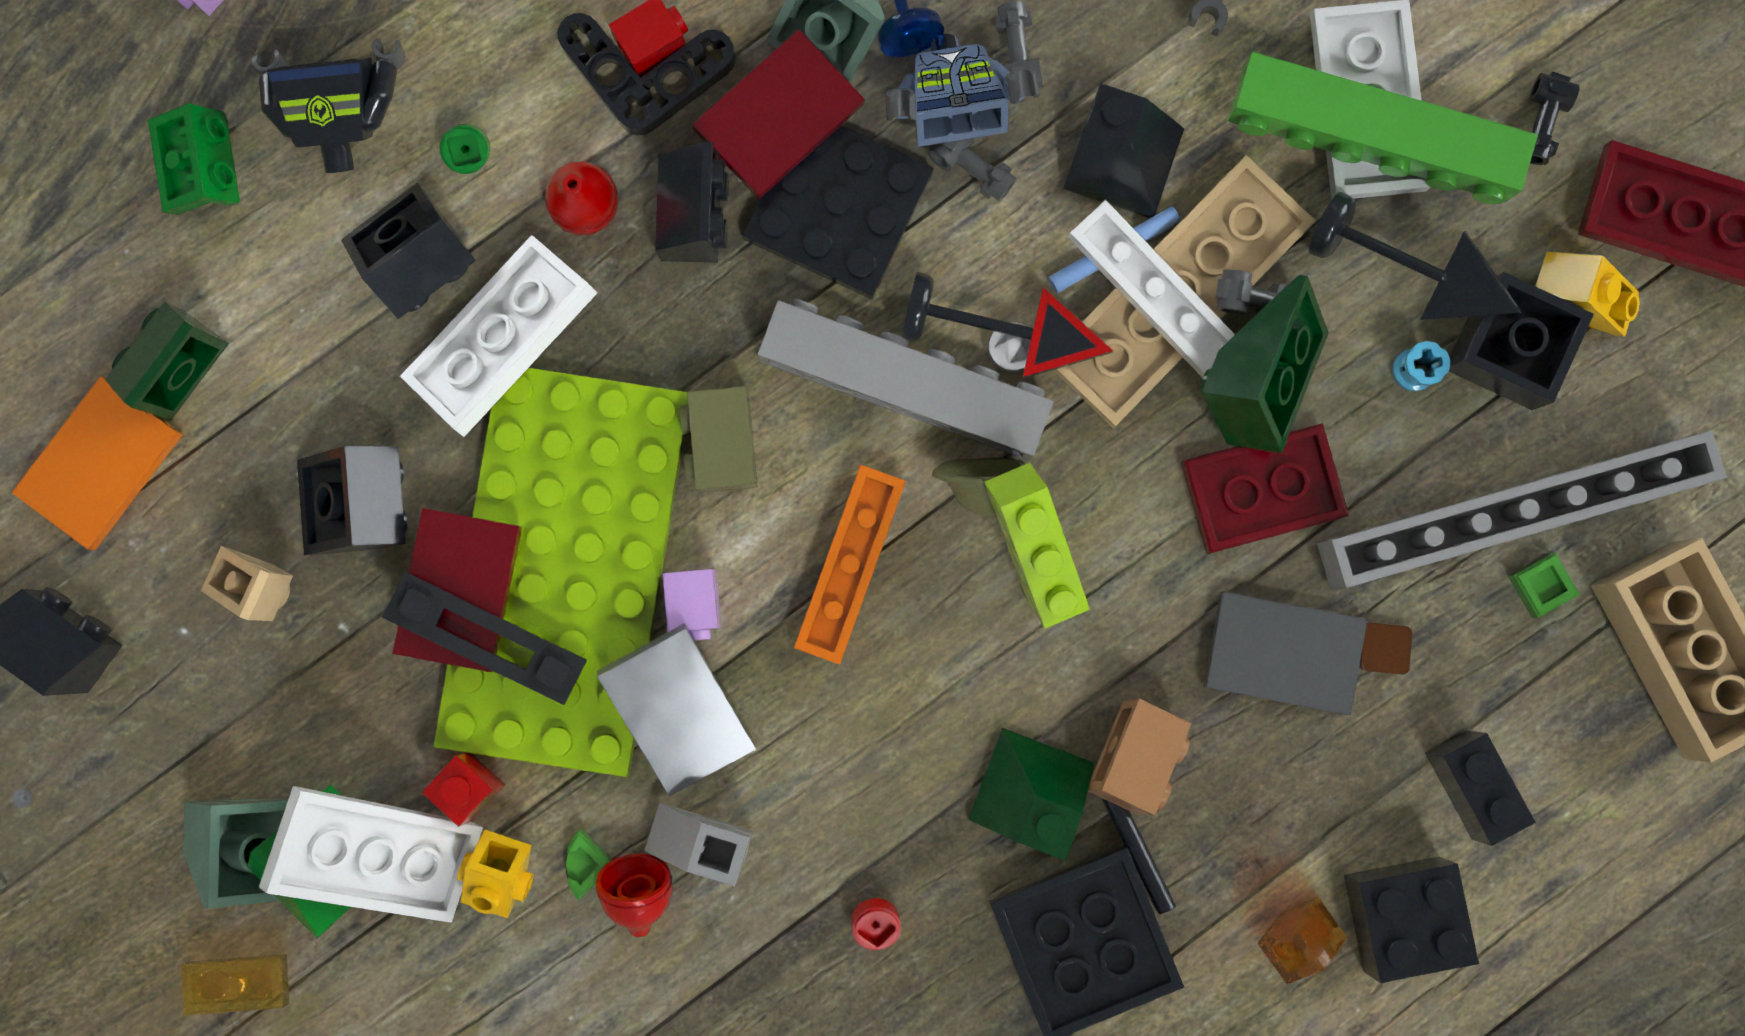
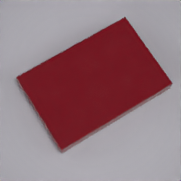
M798 29L692 124V130L704 142L713 143L716 155L720 159H724L725 165L759 200L864 105L865 99Z
M1323 423L1291 431L1282 453L1235 446L1181 462L1206 554L1349 516Z
M422 508L409 573L504 619L522 527ZM444 609L443 615L437 623L438 627L497 655L501 635ZM398 625L392 654L493 672Z

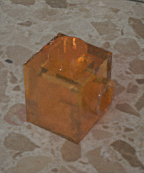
M1316 897L1282 911L1258 941V945L1285 983L1289 984L1324 971L1346 941L1347 936L1320 898Z

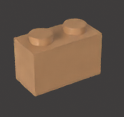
M1140 698L1123 701L1091 777L1088 791L1137 815H1155L1157 810H1161L1169 799L1172 790V784L1169 782L1175 764H1179L1187 754L1190 745V739L1187 737L1192 723Z

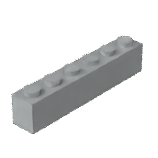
M792 298L790 304L778 300L758 352L761 363L1030 461L1034 457L1054 401L1044 398L1046 391L1042 388L1025 382H1018L1017 387L998 381L1000 374L986 367L973 365L970 371L954 365L955 358L945 352L928 348L926 354L908 348L909 341L893 333L882 332L881 337L862 331L864 325L852 318L837 315L834 321L817 315L819 308L808 302Z

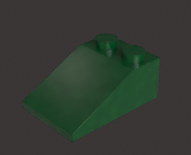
M1298 275L1218 351L1212 368L1207 369L1203 375L1201 382L1202 396L1205 398L1214 416L1215 423L1218 425L1228 445L1282 453L1329 334L1308 276Z

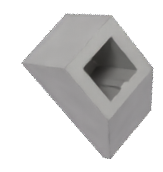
M660 802L644 851L686 872L735 887L739 880L754 831Z

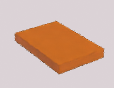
M102 376L99 377L11 492L87 550L94 551L183 436L181 432L159 416L128 406L105 381L106 378Z

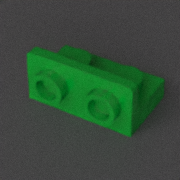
M187 103L148 119L162 213L179 215L211 202L229 206L240 202L227 117L223 111Z

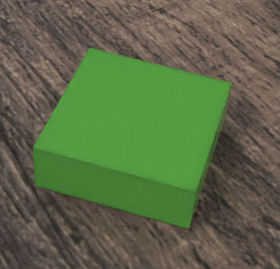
M1556 552L1548 553L1508 575L1532 618H1539L1580 595Z

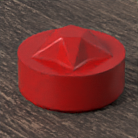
M880 898L868 899L860 903L851 915V928L855 941L861 947L868 950H882L893 945L901 933V922L897 908L891 902Z

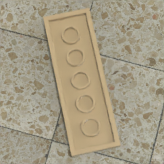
M1245 155L1153 250L1221 319L1227 312L1217 310L1218 301L1215 297L1218 279H1222L1223 270H1240L1252 273L1251 282L1253 286L1316 220L1251 158ZM1117 288L1082 322L1113 350V353L1053 370L1112 428L1116 427L1183 358Z

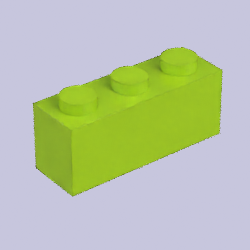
M1031 463L985 481L984 484L1027 601L1044 629L1090 610L1048 487Z

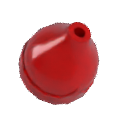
M584 161L569 162L558 168L549 179L545 193L546 208L553 222L562 230L578 236L592 235L606 228L613 220L618 207V190L612 177L601 167Z
M644 853L628 854L615 858L603 866L597 874L596 893L605 914L610 920L619 926L627 928L634 937L646 936L650 931L651 925L661 918L669 905L670 895H672L673 891L672 875L667 863L656 856Z

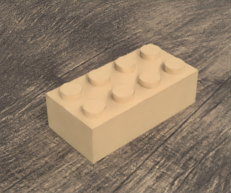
M1703 538L1675 541L1592 584L1591 587L1682 757L1688 760L1712 763L1745 746V616Z

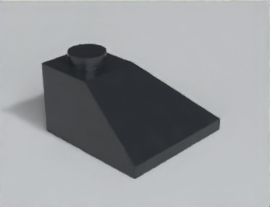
M1100 83L1063 189L1101 202L1106 200L1110 205L1148 218L1155 216L1184 128L1147 98Z

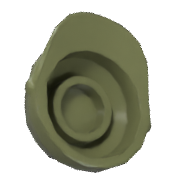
M1002 457L956 459L937 466L933 470L932 476L947 482L957 502L965 509L980 515L996 517L984 482L1023 466L1025 463L1022 460Z

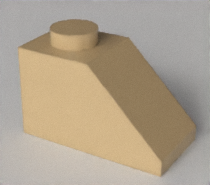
M221 546L201 592L240 618L273 621L278 609L286 603L289 597L290 582L293 575L272 563Z

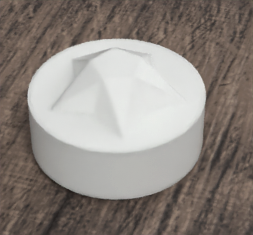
M1010 322V323H1014V324L1023 325V324H1021V323ZM994 331L988 344L989 357L992 363L1002 371L1010 373L1022 371L1025 368L1031 340Z

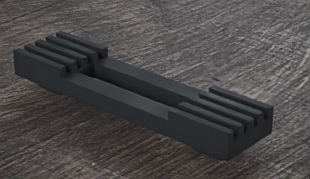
M408 572L404 573L382 618L562 705H565L587 662V659L532 634ZM444 609L534 651L535 653L527 669L438 627L437 623L441 619Z

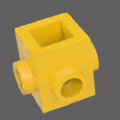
M484 830L473 853L468 851L465 854L458 870L457 880L463 882L461 903L471 906L480 913H493L508 919L516 900L520 902L526 900L534 879V873L527 871L532 845Z

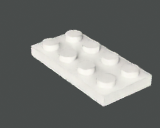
M1409 0L1316 8L1309 16L1316 70L1421 100ZM1326 150L1331 200L1339 192L1348 194L1355 199L1426 192L1431 188L1426 185V179L1409 174L1405 177L1390 176L1380 172L1378 165L1364 161L1359 163L1342 162L1333 158L1332 152Z
M531 235L400 377L455 431L465 437L591 301L597 292Z
M293 786L259 888L269 894L452 923L463 887V882L457 880L458 870L465 854L468 851L473 853L483 827L474 822L458 827L451 819L444 816Z

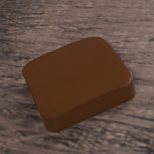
M1367 623L1359 667L1364 671L1400 675L1408 673L1412 644L1411 628L1399 625Z

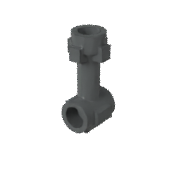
M1011 1L1001 4L997 8L998 16L995 17L997 32L1006 31L1010 63L1002 65L1010 72L1023 68L1035 69L1038 88L1043 87L1039 58L1029 60L1025 27L1032 26L1031 11H1027L1026 3L1023 1Z
M974 138L931 145L932 148L928 155L938 167L945 171H950L957 163L983 183L980 193L988 199L992 196L1000 202L1017 180L1016 177L1010 174L1012 169L1002 162L994 168L969 149L974 143Z
M1223 270L1222 279H1218L1216 290L1217 310L1234 314H1246L1247 305L1263 309L1287 285L1272 284L1269 291L1252 286V273L1240 270Z

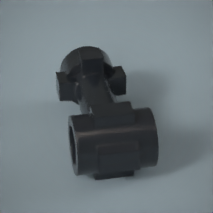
M1553 71L1549 75L1540 73L1533 84L1529 100L1539 103L1540 107L1532 133L1538 134L1530 164L1546 165L1550 157L1556 155L1559 143L1551 140L1559 110L1569 112L1578 97L1580 89L1579 84L1570 82L1571 77Z

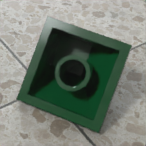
M1002 728L968 820L1020 844L1066 860L1083 814L1094 762Z

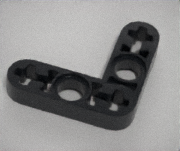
M573 13L564 18L557 31L558 41L569 60L622 128L636 136L646 135L654 131L728 75L736 61L734 46L730 38L724 32L706 30L640 78L591 16L583 13ZM579 29L583 34L589 32L587 34L588 39L597 53L590 58L580 43H573V31ZM711 46L715 50L723 47L721 50L723 60L719 63H716L713 59L705 61L699 66L703 77L697 79L692 66L686 61L692 58L696 67L705 60L704 49ZM606 63H614L622 68L621 79L612 86L601 85L596 80L598 69ZM679 71L688 76L689 84L684 92L670 94L663 89V80L671 72ZM654 86L660 100L666 105L659 108L655 99L646 106L647 117L644 120L640 121L636 116L627 119L631 115L630 104L636 102L641 107L653 99L649 89Z

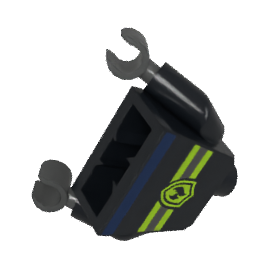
M381 39L373 40L372 51L377 60L374 64H372V58L367 57L289 65V62L275 49L273 50L275 59L268 66L267 62L259 54L255 55L252 58V64L261 74L259 86L262 112L284 137L292 139L295 147L320 145L326 173L354 170L350 142L363 141L372 137L373 131L381 126L393 97L397 69L401 68L405 62V53L399 40H396L395 50L390 54H383L384 47Z

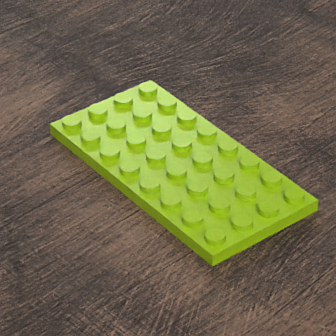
M528 368L491 407L473 517L522 527L504 620L587 659V662L565 705L494 671L486 672L447 664L433 747L615 776H630L635 739L597 678V670L652 640L685 437L681 428L680 406L688 405L687 392ZM500 636L497 655L527 669L535 652Z

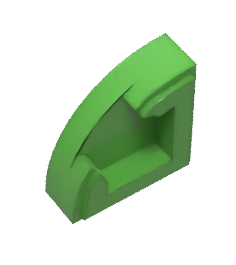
M582 829L571 840L566 856L568 886L578 901L596 884L597 874L603 866L612 861Z

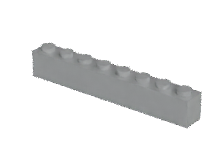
M1711 430L1317 543L1330 589L1348 588L1727 478Z

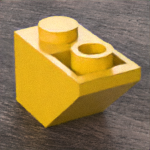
M1546 252L1536 287L1593 313L1594 316L1589 327L1615 336L1625 337L1630 321H1633L1638 314L1640 305L1639 291L1604 256Z

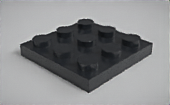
M841 125L760 198L742 235L743 239L873 300L933 175L934 168Z
M1126 846L989 900L1043 1036H1068L1185 988L1129 849Z

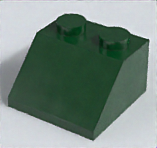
M164 301L160 308L154 309L146 316L141 326L142 332L133 344L123 349L115 357L112 363L113 370L105 381L121 400L131 408L172 420L229 343L184 310Z

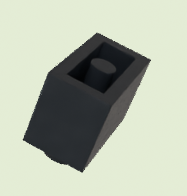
M1466 730L1425 752L1472 840L1493 846L1536 823L1487 733Z

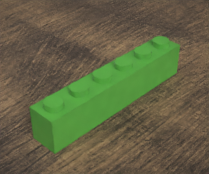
M1253 51L1242 67L1227 122L1238 124V129L1249 135L1264 136L1268 133L1285 138V143L1294 148L1309 150L1316 147L1332 152V157L1346 163L1364 161L1378 165L1380 172L1390 176L1405 177L1409 174L1426 179V185L1434 189L1451 191L1457 188L1471 192L1475 200L1486 204L1507 202L1523 190L1538 134Z

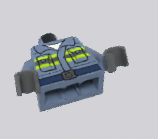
M942 34L931 42V51L919 53L915 57V71L905 75L899 88L886 92L887 121H892L895 117L898 119L909 117L910 120H915L918 147L1008 133V100H1010L1011 104H1016L1026 96L1039 97L1036 72L1032 68H1023L1010 72L997 60H990L984 46L973 44L960 47L958 38L955 35Z

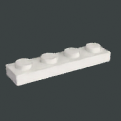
M1105 200L1070 232L1068 238L1203 378L1206 370L1212 368L1218 351L1235 334Z

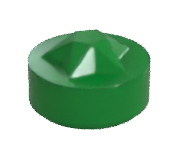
M458 124L450 128L442 137L440 155L444 163L451 170L460 174H471L480 170L490 156V142L480 128L472 124Z

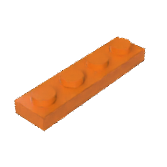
M860 464L795 643V649L839 665L841 664L905 487V480Z

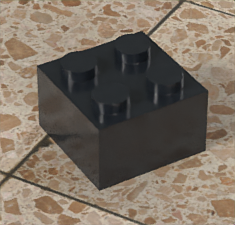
M1503 272L1497 277L1522 312L1468 316L1451 353L1449 372L1521 406L1534 410L1555 402L1594 314Z
M1438 856L1344 875L1363 972L1379 983L1479 964L1457 863Z

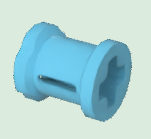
M1430 341L1421 342L1413 346L1412 349L1403 351L1396 357L1392 367V374L1394 380L1401 388L1407 391H1420L1442 380L1450 369V358L1447 351L1442 349L1437 343ZM1417 360L1418 364L1426 365L1427 373H1424L1423 369H1415L1414 361Z

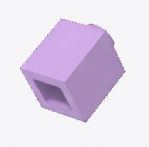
M705 569L663 573L667 632L685 623L694 640L711 639L710 629L722 628L717 571Z

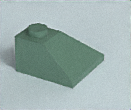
M785 0L767 36L766 42L777 49L799 29L843 77L851 83L883 24L885 16L878 0Z
M223 799L184 803L183 853L203 908L209 909L279 901L274 894L266 893L259 888L261 881L247 867L250 853L279 829L288 799Z

